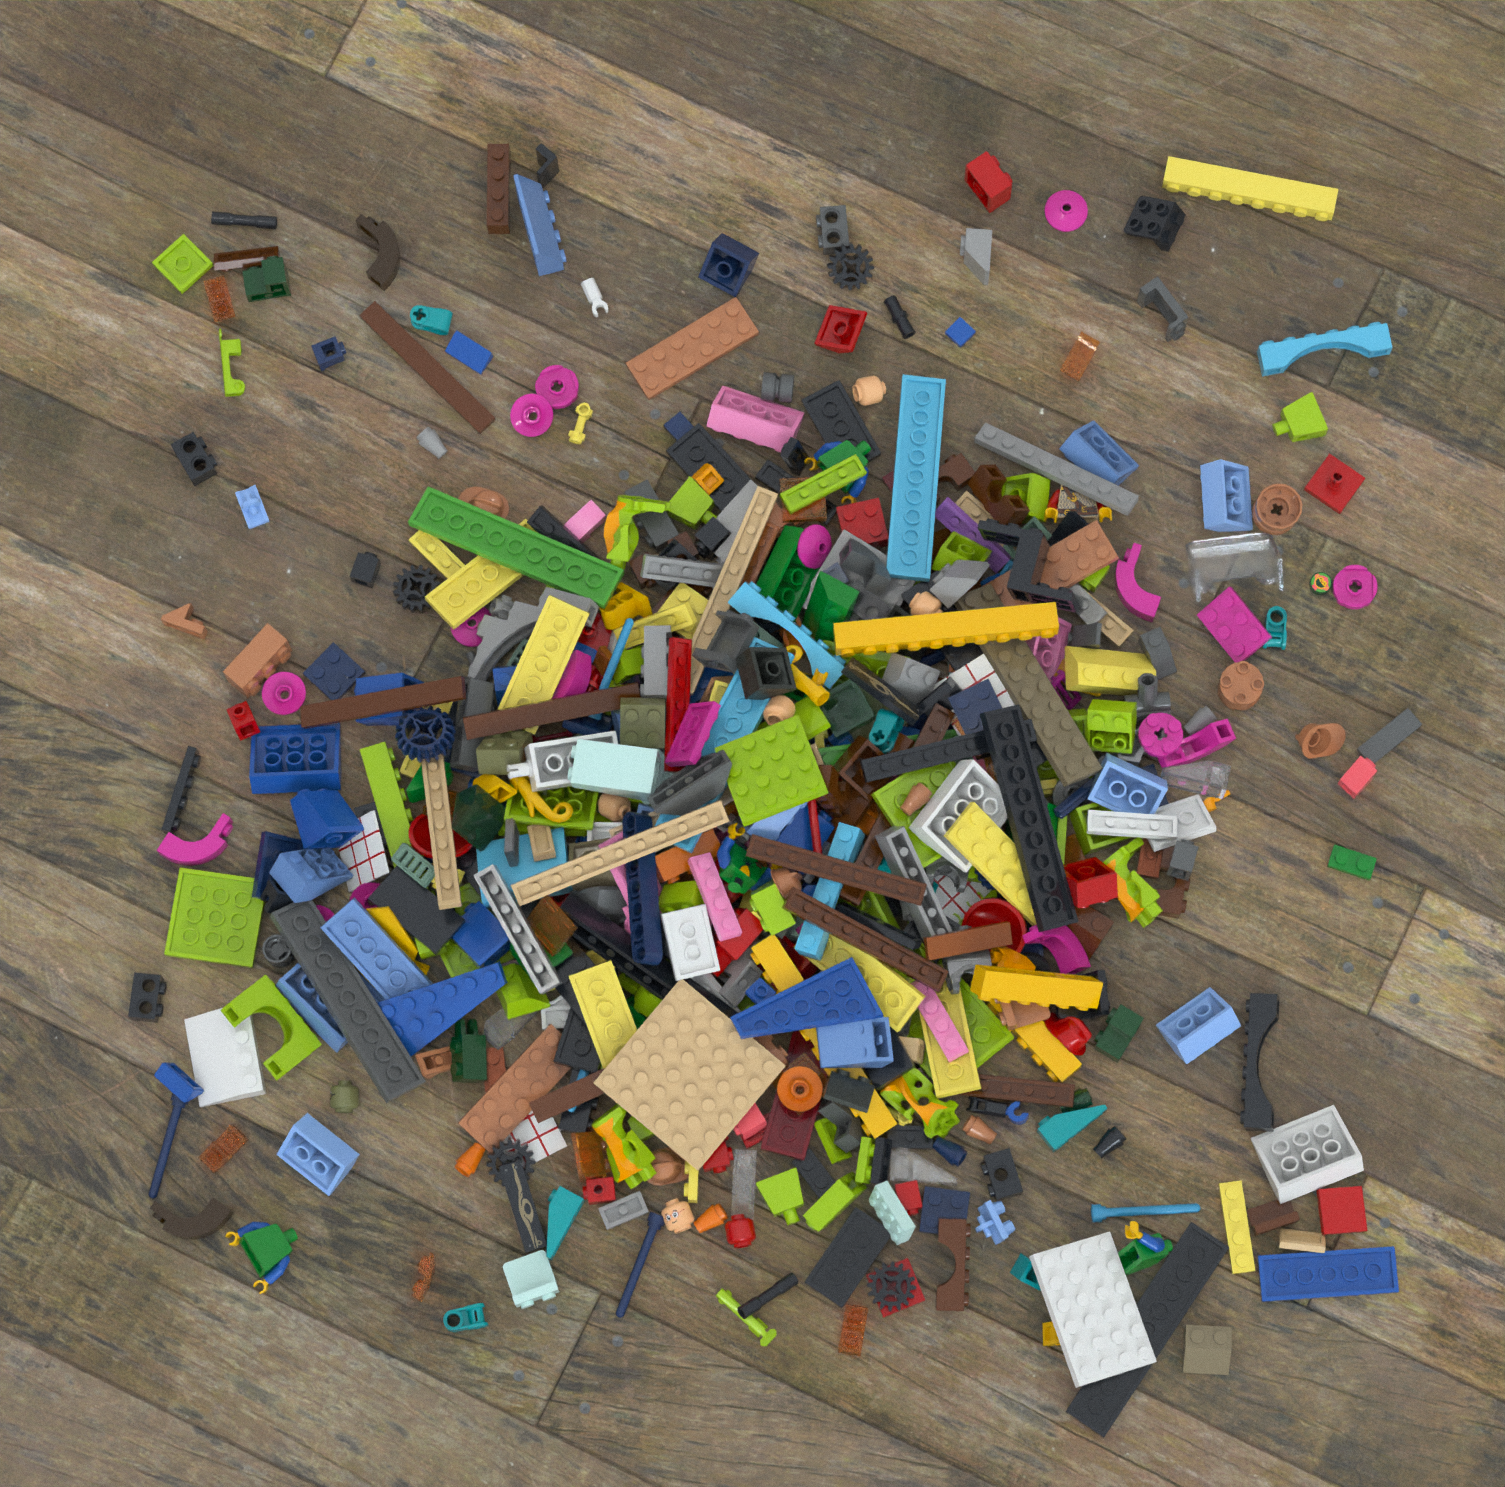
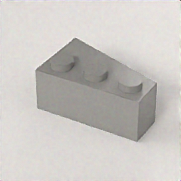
M671 625L644 626V645L641 650L642 659H644V665H641V678H644V684L640 685L641 698H665L666 706L669 638H672Z

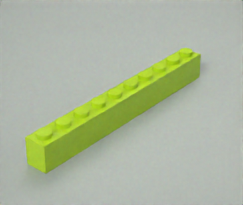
M386 742L362 748L360 752L392 858L402 843L411 846L408 831L413 817L410 808L406 809L404 801H407V796L404 788H399L398 781L401 780L398 767L394 768L392 761L396 760L392 747L388 748ZM425 870V871L422 873V875L420 876V878H422V877L424 876V874L427 872V870ZM415 938L422 960L436 956ZM446 945L437 955L447 952Z

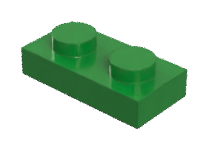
M1334 844L1327 867L1370 881L1377 858Z

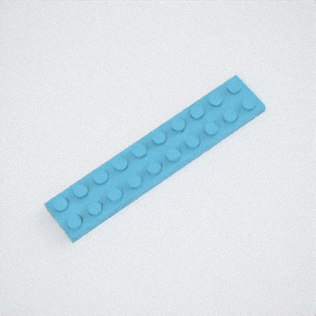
M902 375L886 568L891 578L929 582L946 379Z
M754 637L749 646L778 648ZM788 652L791 664L795 656L792 653ZM738 668L719 702L721 706L718 711V718L711 727L710 737L703 746L701 757L716 753L715 747L755 732L763 718V711L771 699H745ZM724 792L720 793L716 798L706 802L699 808L720 800ZM660 814L655 826L679 817V815ZM702 833L673 845L692 854Z

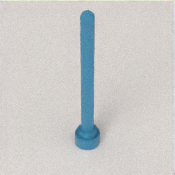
M631 618L625 620L598 690L609 688L634 624ZM603 713L589 715V717L601 720Z
M1197 1203L1106 1208V1206H1101V1204H1091L1092 1223L1102 1222V1220H1106V1217L1196 1213L1200 1211V1205Z

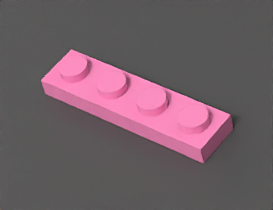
M711 853L690 857L688 864L704 904H706L719 941L741 936L742 930Z
M918 981L910 983L926 996L918 1006V1009L948 1062L968 1053L969 1050L936 992Z

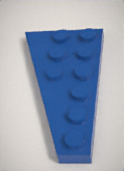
M851 957L730 1018L740 1038L746 1039L882 1018L883 1013L854 959Z
M499 961L379 1001L377 1004L410 1057H412L508 982Z

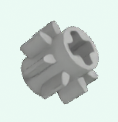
M503 594L501 598H494L489 606L491 616L507 620L509 610L514 605V602L511 601L512 598Z

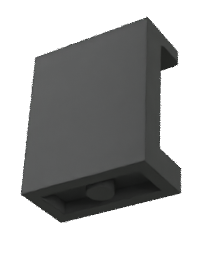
M1157 276L1140 288L1137 303L1141 308H1144L1153 302L1169 323L1165 340L1167 342L1172 339L1176 341L1185 334L1188 316Z
M717 610L715 615L721 619L720 626L706 650L695 648L692 656L704 667L735 673L738 668L735 658L749 648L760 627L746 613L740 615L730 610L726 612Z

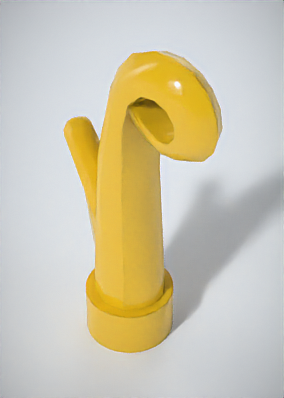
M797 645L787 646V652L796 653L791 663L796 688L808 695L816 706L823 705L828 700L830 693L823 686L817 685L793 664L802 657V649Z
M528 776L509 780L514 788L523 796L530 817L535 816L534 807L553 822H565L572 816L573 808L568 802L558 803L552 811L538 792H532ZM560 809H566L562 815L558 814Z

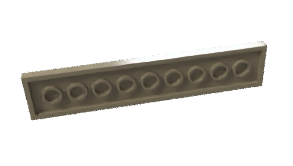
M991 583L965 593L954 603L958 611L1005 607ZM1015 638L1003 643L994 640L979 645L1014 705H1020L1023 720L1032 719L1037 743L1063 786H1069L1099 773L1103 769L1026 641Z

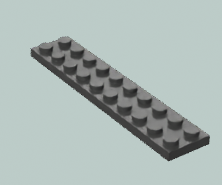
M312 900L299 903L293 902L272 912L270 918L385 1102L389 1103L423 1085L426 1080L355 967L320 928L326 921Z

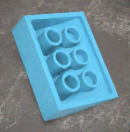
M564 827L551 829L556 858L534 862L529 834L520 835L518 866L514 867L509 866L504 853L505 838L476 843L478 872L492 864L497 865L515 897L511 884L569 861ZM572 885L541 898L568 894L570 891H573ZM480 888L481 900L483 905L487 909L491 908L489 902L487 901L485 895L483 894Z

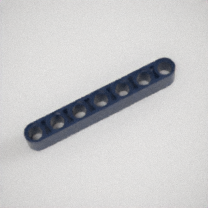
M627 812L622 821L623 839L652 828L651 816ZM655 852L626 863L625 867L632 957L636 963L655 966L661 962L663 950Z

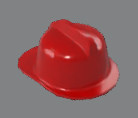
M1050 1013V1018L1044 1020L1048 1031L1069 1052L1077 1056L1083 1055L1086 1051V1043L1092 1037V1033L1086 1024L1076 1017L1068 1016L1064 1019H1059L1055 1013Z

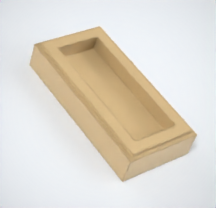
M527 826L534 862L556 858L550 826Z
M1280 1228L1279 1248L1325 1253V1235L1316 1232Z

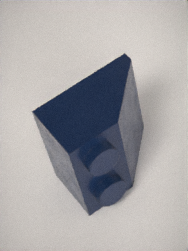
M721 233L712 242L698 277L736 297L752 272L759 252Z

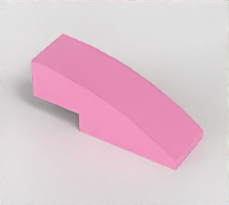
M590 500L564 526L584 543L591 537L590 534L606 521V515Z

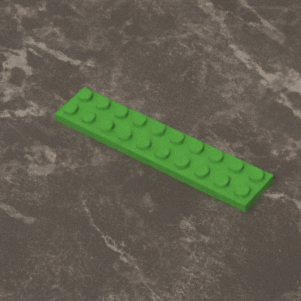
M429 486L408 521L409 526L532 579L564 592L590 598L603 609L606 608L624 575V569Z

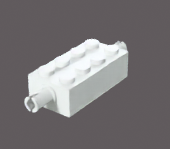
M616 731L528 744L524 748L526 762L507 765L508 778L528 776L532 792L572 786L571 780H568L569 767H573L574 759L571 758L572 746L577 745V739L618 744Z

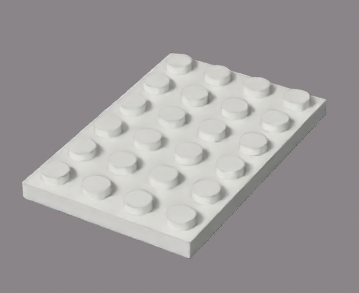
M1110 1232L1029 1256L1076 1388L1157 1362Z

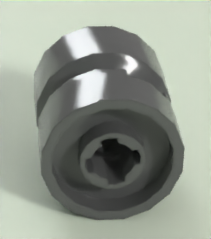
M764 372L761 400L773 401L775 398H778L779 402L792 403L794 375L782 374L778 377L776 373Z
M271 935L264 941L262 950L269 964L276 968H285L292 963L294 955L282 935Z

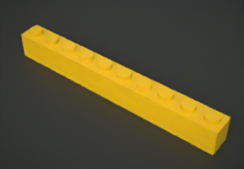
M1056 602L833 623L836 656L841 655V657H852L854 654L859 653L874 655L880 651L896 653L901 649L917 651L921 647L939 649L943 645L960 647L966 643L982 645L994 640L1003 643L1008 642L1010 639L1029 640L1036 636L1051 638L1057 635L1059 630Z
M770 935L751 947L753 952L750 953V956L756 965L762 964L766 970L762 974L769 984L772 982L778 989L775 991L776 994L804 981L775 935ZM816 1028L799 1030L806 1041H812L815 1047L811 1050L819 1061ZM824 1068V1070L830 1076L831 1071L836 1072L837 1068ZM838 1068L850 1072L849 1077L857 1080L859 1076L867 1078L862 1068ZM875 1088L867 1113L850 1108L855 1118L860 1115L864 1122L861 1127L868 1137L872 1135L875 1139L897 1125V1122Z

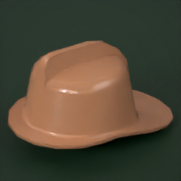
M470 487L464 490L458 498L506 519L509 513V505L506 498L500 493L489 489Z
M1310 723L1299 734H1296L1295 738L1298 740L1304 756L1311 759L1335 754L1344 744L1346 736L1344 728L1338 723L1321 725Z
M785 867L776 870L771 869L773 881L785 899L792 887L800 891L802 890L800 881L803 877L800 873Z
M670 1147L652 1151L656 1159L651 1162V1165L657 1173L647 1180L648 1183L662 1186L678 1183L689 1178V1174H685L686 1160Z

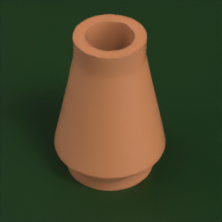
M920 782L916 786L913 785L900 809L906 815L911 816L916 810L930 801L931 791Z
M972 1114L962 1127V1130L966 1132L965 1135L984 1141L989 1145L997 1135L983 1120Z

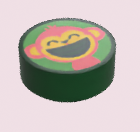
M1324 572L1315 573L1309 582L1311 591L1317 595L1328 593L1332 586L1331 577Z

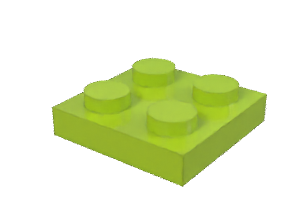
M184 234L152 262L153 266L181 294L214 266Z

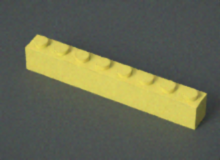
M1168 156L1162 188H1166L1170 192L1182 191L1195 197L1203 195L1208 196L1211 200L1220 201L1223 199L1236 205L1244 203L1256 209L1270 208L1277 213L1290 212L1298 217H1315L1319 221L1332 220L1338 189L1170 156Z

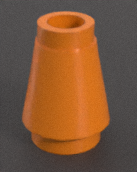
M475 1142L456 1160L455 1169L466 1177L474 1174L483 1153L486 1151L485 1148Z
M720 1203L712 1204L693 1223L699 1233L724 1224L725 1220L728 1219V1215Z

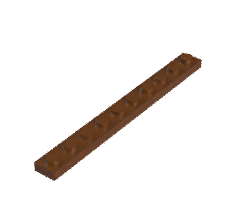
M935 703L913 747L942 741L955 713ZM881 810L854 862L855 864L876 870L884 855L875 836L892 827ZM843 884L839 897L857 907L860 905L866 890Z

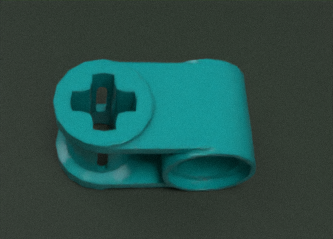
M417 305L411 309V324L415 329L438 335L449 334L453 316L451 311ZM419 315H423L421 320H417Z
M1280 606L1270 608L1266 614L1265 628L1272 638L1262 646L1265 649L1267 647H1281V650L1286 649L1287 613ZM1273 613L1279 614L1281 621L1273 622L1270 615Z
M880 709L869 733V741L883 754L889 753L894 748L899 732L903 728L904 720L891 710Z
M484 1303L472 1304L447 1311L443 1317L445 1328L450 1332H459L487 1327L488 1322H485L483 1312ZM474 1312H477L478 1321L475 1319ZM452 1315L460 1318V1323L455 1327H451L447 1323L448 1318Z

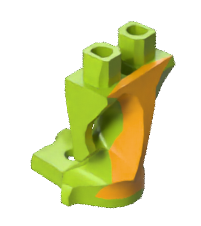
M618 495L616 506L609 512L604 526L607 559H611L610 564L626 569V562H629L633 557L634 550L639 541V531L633 516L650 511L663 513L671 507V502L648 499L643 496Z
M1137 837L1127 845L1122 846L1103 863L1117 873L1118 900L1125 909L1127 920L1133 922L1137 919L1142 927L1145 928L1163 910L1156 902L1160 898L1157 890L1152 888L1135 870L1129 872L1127 868L1130 858L1144 844L1142 838Z
M913 1068L880 1089L879 1094L908 1120H912L914 1112L918 1113L924 1123V1132L930 1139L935 1135L944 1139L950 1129L960 1122L954 1113L959 1105L952 1100L943 1102L937 1099L933 1093L934 1085L916 1068ZM915 1082H922V1087L916 1088ZM928 1099L929 1102L926 1105H920L918 1100ZM903 1100L909 1103V1109L902 1107L901 1102Z
M617 1103L602 1116L594 1120L591 1126L608 1145L606 1151L614 1181L619 1183L625 1180L630 1189H632L643 1180L645 1182L657 1173L651 1165V1162L656 1158L633 1130H630L626 1135L622 1127L626 1110Z

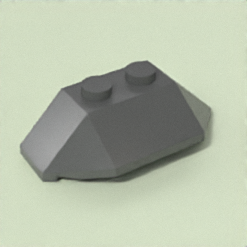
M724 750L702 756L696 765H688L664 780L655 790L654 794L650 795L647 799L655 813L681 816L694 811L724 792L732 762Z
M597 886L586 888L579 892L577 890L570 891V893L572 892L619 927L625 928L624 922L627 918L622 908L627 906L618 886Z

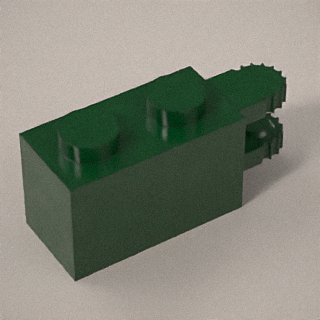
M463 1018L454 1025L455 1036L451 1037L450 1043L452 1082L478 1083L487 1080L486 1035H478L476 1019L468 1021L467 1034Z

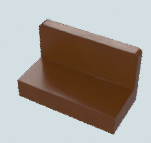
M1275 1200L1246 1211L1255 1236L1282 1228L1300 1220L1298 1212H1294L1291 1200L1282 1204Z

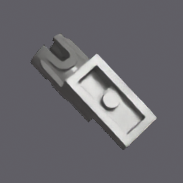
M757 938L737 960H732L724 970L730 978L718 993L735 1008L746 995V990L763 973L750 956V953L753 952L751 947L760 942Z

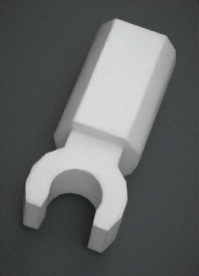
M589 278L583 281L581 286L589 304H593V315L598 317L596 310L599 307L604 308L605 312L608 313V305L602 301L603 297L595 279Z

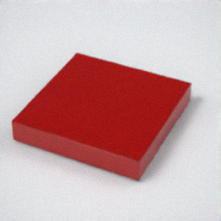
M1362 1186L1316 1190L1322 1235L1368 1231Z
M906 1258L894 1263L897 1268L900 1264H903V1271L911 1270L908 1277H915L911 1285L916 1286V1290L910 1291L914 1298L906 1299L909 1303L908 1306H905L903 1303L900 1304V1311L924 1302V1295L909 1259ZM875 1271L869 1273L870 1275H876ZM886 1272L888 1276L896 1277L898 1275L896 1272ZM867 1274L866 1277L868 1282L872 1283V1280L868 1278L869 1274ZM879 1279L876 1282L877 1293L882 1289V1283ZM886 1281V1290H893L894 1292H896V1283L894 1282L891 1284ZM906 1281L901 1284V1291L905 1295L907 1290ZM886 1297L884 1299L888 1302L898 1301L894 1297ZM888 1306L880 1310L883 1318L899 1312L896 1306L892 1308L891 1312L888 1311Z

